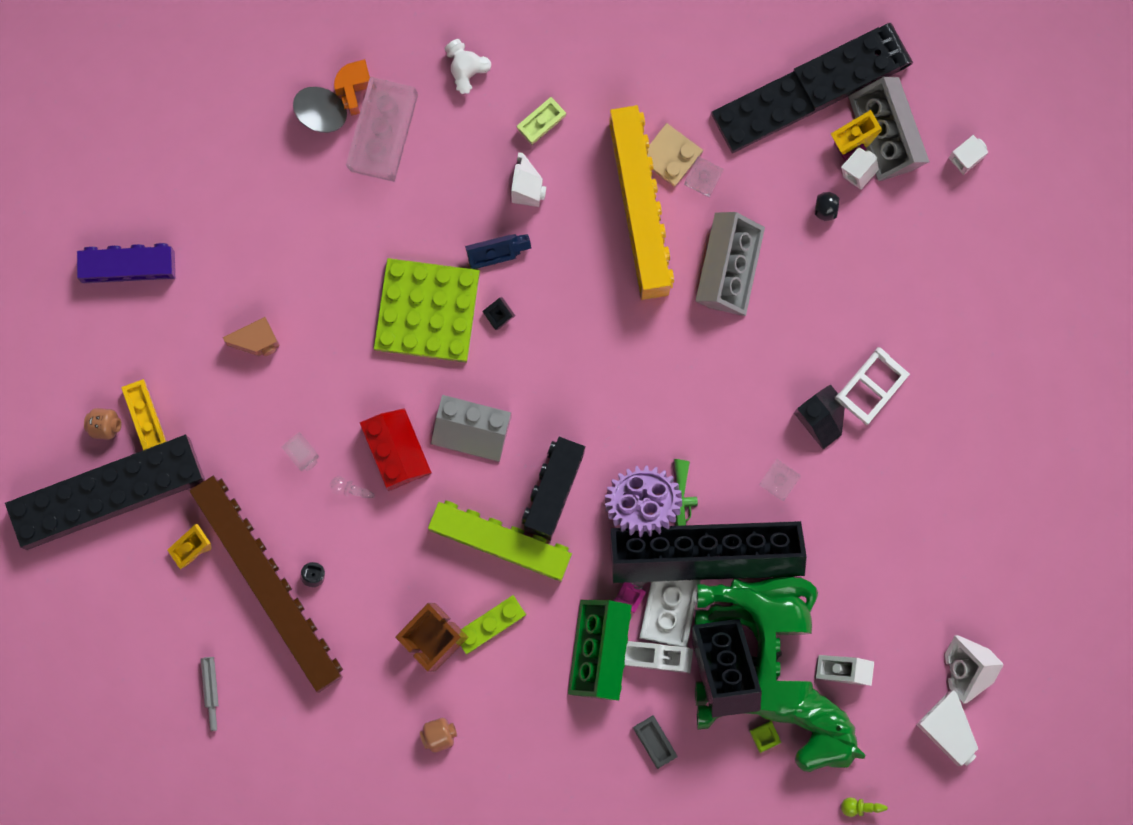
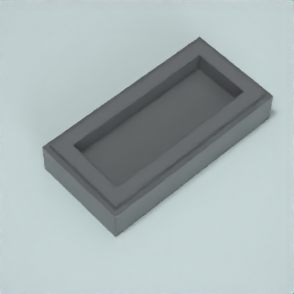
M654 715L632 727L657 769L678 757Z

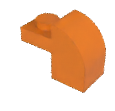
M365 59L343 66L338 71L334 80L336 96L342 97L344 109H349L351 116L360 114L355 92L372 88Z

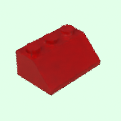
M405 408L381 413L359 422L388 491L432 474Z

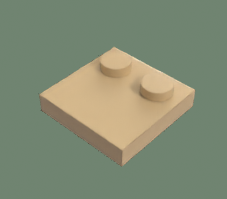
M666 123L650 143L647 157H652L654 168L652 171L676 187L703 153V149Z

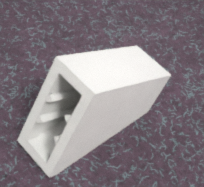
M954 690L948 691L916 725L957 766H962L963 764L968 766L976 758L974 753L978 750V746L957 693Z

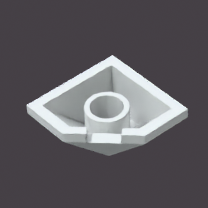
M518 152V164L515 165L511 190L512 203L539 207L540 200H545L546 186H542L543 178L526 156Z
M959 635L954 636L945 653L946 664L950 665L951 678H948L949 688L957 693L963 703H968L992 685L1004 665L990 649Z

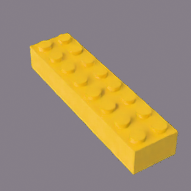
M638 105L611 109L609 127L641 300L669 296L670 288H673L674 274L672 269H668L670 252L668 246L664 247V238H666L665 226L659 222L661 221L660 215H662L660 201L656 202L655 200L658 188L656 179L651 178L652 170H654L652 157H647L649 139L647 134L643 135L645 117L643 112H639Z

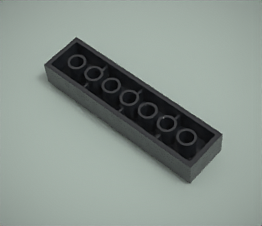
M185 434L5 502L20 548L29 550L195 487L205 481L192 442Z
M801 521L669 526V529L661 526L660 534L656 530H652V536H649L647 531H644L642 537H639L638 531L630 535L629 528L623 532L621 528H611L610 548L613 583L805 576L807 555Z

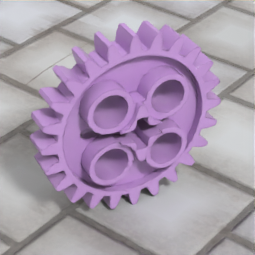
M646 465L644 471H640L639 467L636 466L633 473L631 470L626 469V476L619 473V481L611 480L612 487H607V495H605L606 511H608V518L613 519L614 526L620 524L622 532L629 528L630 535L638 531L639 537H642L644 531H647L649 536H652V530H656L660 534L661 526L669 529V521L675 523L676 515L681 514L682 492L679 490V484L674 483L673 476H666L665 470L658 474L657 467L649 471L648 465Z

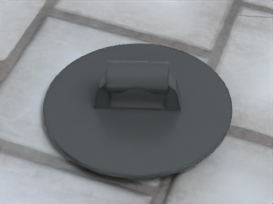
M307 87L299 91L294 98L293 110L296 117L304 126L311 130L322 133L334 132L340 129L346 121L347 110L344 109L343 101L328 89Z

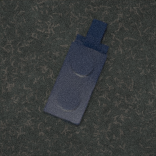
M516 234L507 235L465 246L471 269L516 259L517 255L521 254L520 251L532 249L528 234L516 236Z

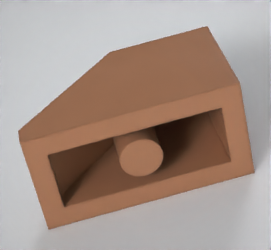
M266 317L222 337L227 346L257 356L271 355L280 346Z

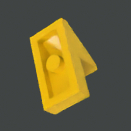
M869 110L832 132L831 136L842 155L861 144H864L867 148L879 135L882 128L872 111Z
M196 524L167 551L177 566L182 569L187 567L200 554L211 550L212 547L199 525Z

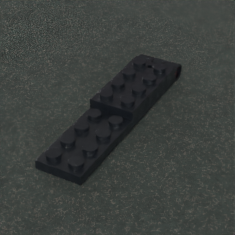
M887 23L794 68L793 72L713 110L711 115L733 154L854 94L882 77H889L908 68L913 64V61L892 23Z

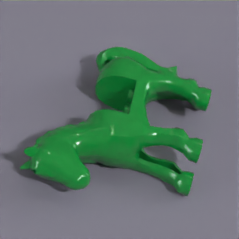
M773 577L756 583H747L734 579L730 587L722 584L715 586L697 584V608H706L714 602H730L733 605L721 606L712 604L708 610H695V625L740 619L742 625L753 631L758 641L755 671L762 691L761 709L757 712L742 714H758L767 720L796 724L811 731L812 735L809 741L797 751L795 756V763L803 771L811 772L826 766L847 768L855 758L865 759L866 755L857 747L856 728L850 722L846 712L813 689L812 682L776 681V678L780 677L781 672L780 662H776V654L780 652V638H776V635L812 634L811 611L818 597L817 588L802 577ZM801 596H802V597H805V598H806V603H805L802 599H800L799 597H801ZM702 681L695 682L697 730L709 729L713 722L719 718H712L710 708L706 706L708 701Z

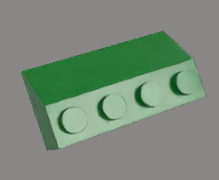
M580 600L568 695L619 701L622 690L623 669L625 667L626 646L628 644L629 623L631 620V604L611 600Z

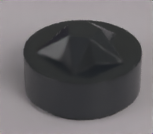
M310 562L303 566L301 580L306 586L317 587L323 583L325 570L322 565Z

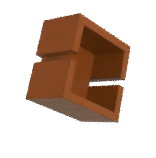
M427 603L395 638L409 653H415L413 657L427 672H435L468 639V636L454 622H448L451 618L436 603Z

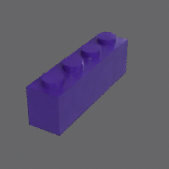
M166 243L154 244V247L135 244L131 245V248L122 249L121 246L114 245L102 250H98L97 247H85L84 250L77 251V278L81 283L176 279L175 251Z

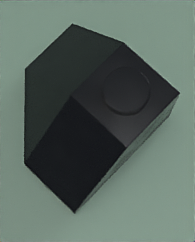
M831 384L812 396L794 412L795 416L822 449H825L842 435L845 408L836 401L835 397L838 393Z

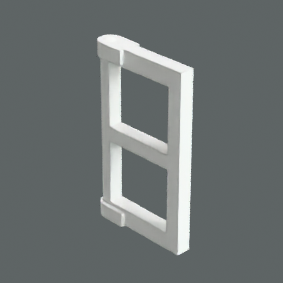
M877 347L842 391L837 394L835 399L865 425H868L910 373L894 361L883 349ZM877 358L900 376L887 393L864 374ZM858 380L881 398L868 415L846 397Z

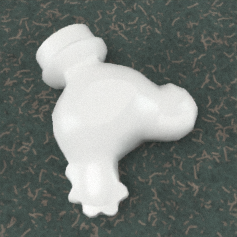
M455 39L447 44L444 50L447 53V57L454 58L450 69L455 78L456 90L460 91L461 94H469L472 89L469 79L477 73H487L490 71L492 64L487 57H479L474 52L464 51L465 44L460 39Z

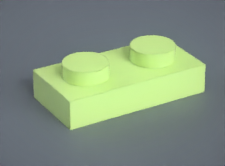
M550 97L519 123L517 130L533 145L565 118L566 112Z

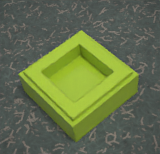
M772 721L749 731L759 753L782 743Z

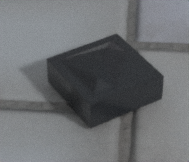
M503 297L498 298L482 311L495 330H499L515 317V314Z

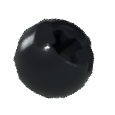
M831 192L819 194L816 200L815 215L824 221L837 218L840 198Z

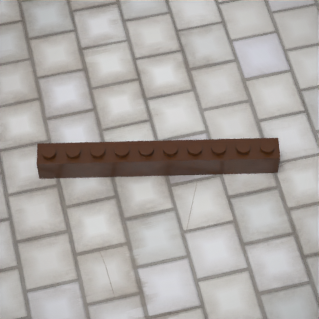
M213 475L189 490L315 691L319 693L343 678L340 673L343 671L342 666L336 658L333 660L327 653L331 650L324 638L318 639L315 631L318 630L311 618L306 620L302 613L305 610L298 597L296 599L292 598L289 593L292 590L290 584L285 577L280 579L276 572L280 570L273 558L268 560L264 554L267 548L260 538L255 539L252 535L253 526L247 518L243 520L238 513L242 509L235 498L230 500L226 494L229 488L223 479L218 480Z

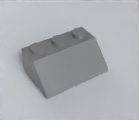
M442 395L431 445L500 462L511 421V412Z

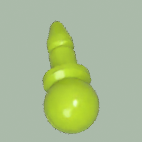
M852 797L844 799L841 804L843 814L848 817H854L857 814L863 816L864 812L880 813L888 809L886 805L864 803L863 799L856 800Z

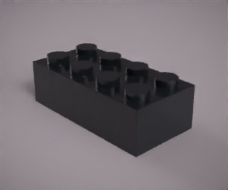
M560 436L557 442H551L547 453V458H550L549 463H543L539 473V480L542 481L540 486H534L530 501L533 502L531 509L526 507L522 517V524H525L524 531L550 541L552 540L585 454L586 446Z
M734 619L693 625L692 646L712 718L760 711L762 691L741 620Z

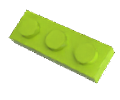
M514 595L461 629L468 636V639L461 645L466 655L526 616Z

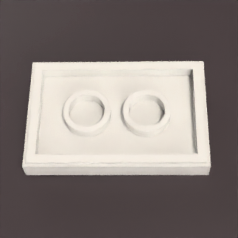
M701 580L651 582L640 639L672 646L687 647L696 606L697 584H700Z

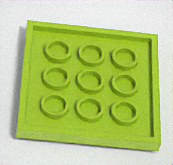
M387 258L374 350L467 363L480 270Z

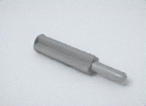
M204 657L200 659L204 704L209 712L210 731H217L215 707L219 705L215 657Z

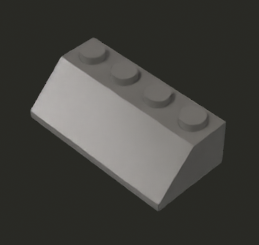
M882 77L848 96L856 118L871 110L882 128L879 135L867 147V150L877 157L879 170L876 172L878 181L911 172L930 162L899 77Z
M737 212L715 213L696 302L711 309L746 316L765 230L764 226Z

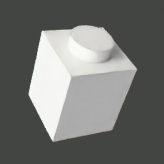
M972 135L951 153L949 159L964 175L988 154L987 146L980 138L977 139Z
M860 147L841 167L843 178L859 189H862L879 170L877 157L871 151H864Z

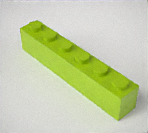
M445 500L444 504L438 502L428 527L429 531L562 582L572 553L568 552V547L558 543L554 547L546 543L547 539L538 535H533V538L524 535V530L511 526V529L502 526L503 522L489 517L487 521L480 518V513L470 509H467L466 512L457 509L458 505L447 500Z

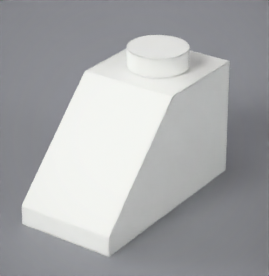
M819 655L816 679L872 686L874 662L853 657Z

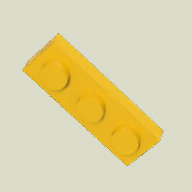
M142 379L121 387L143 450L167 442L145 380Z

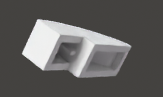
M628 641L625 666L691 673L693 649Z

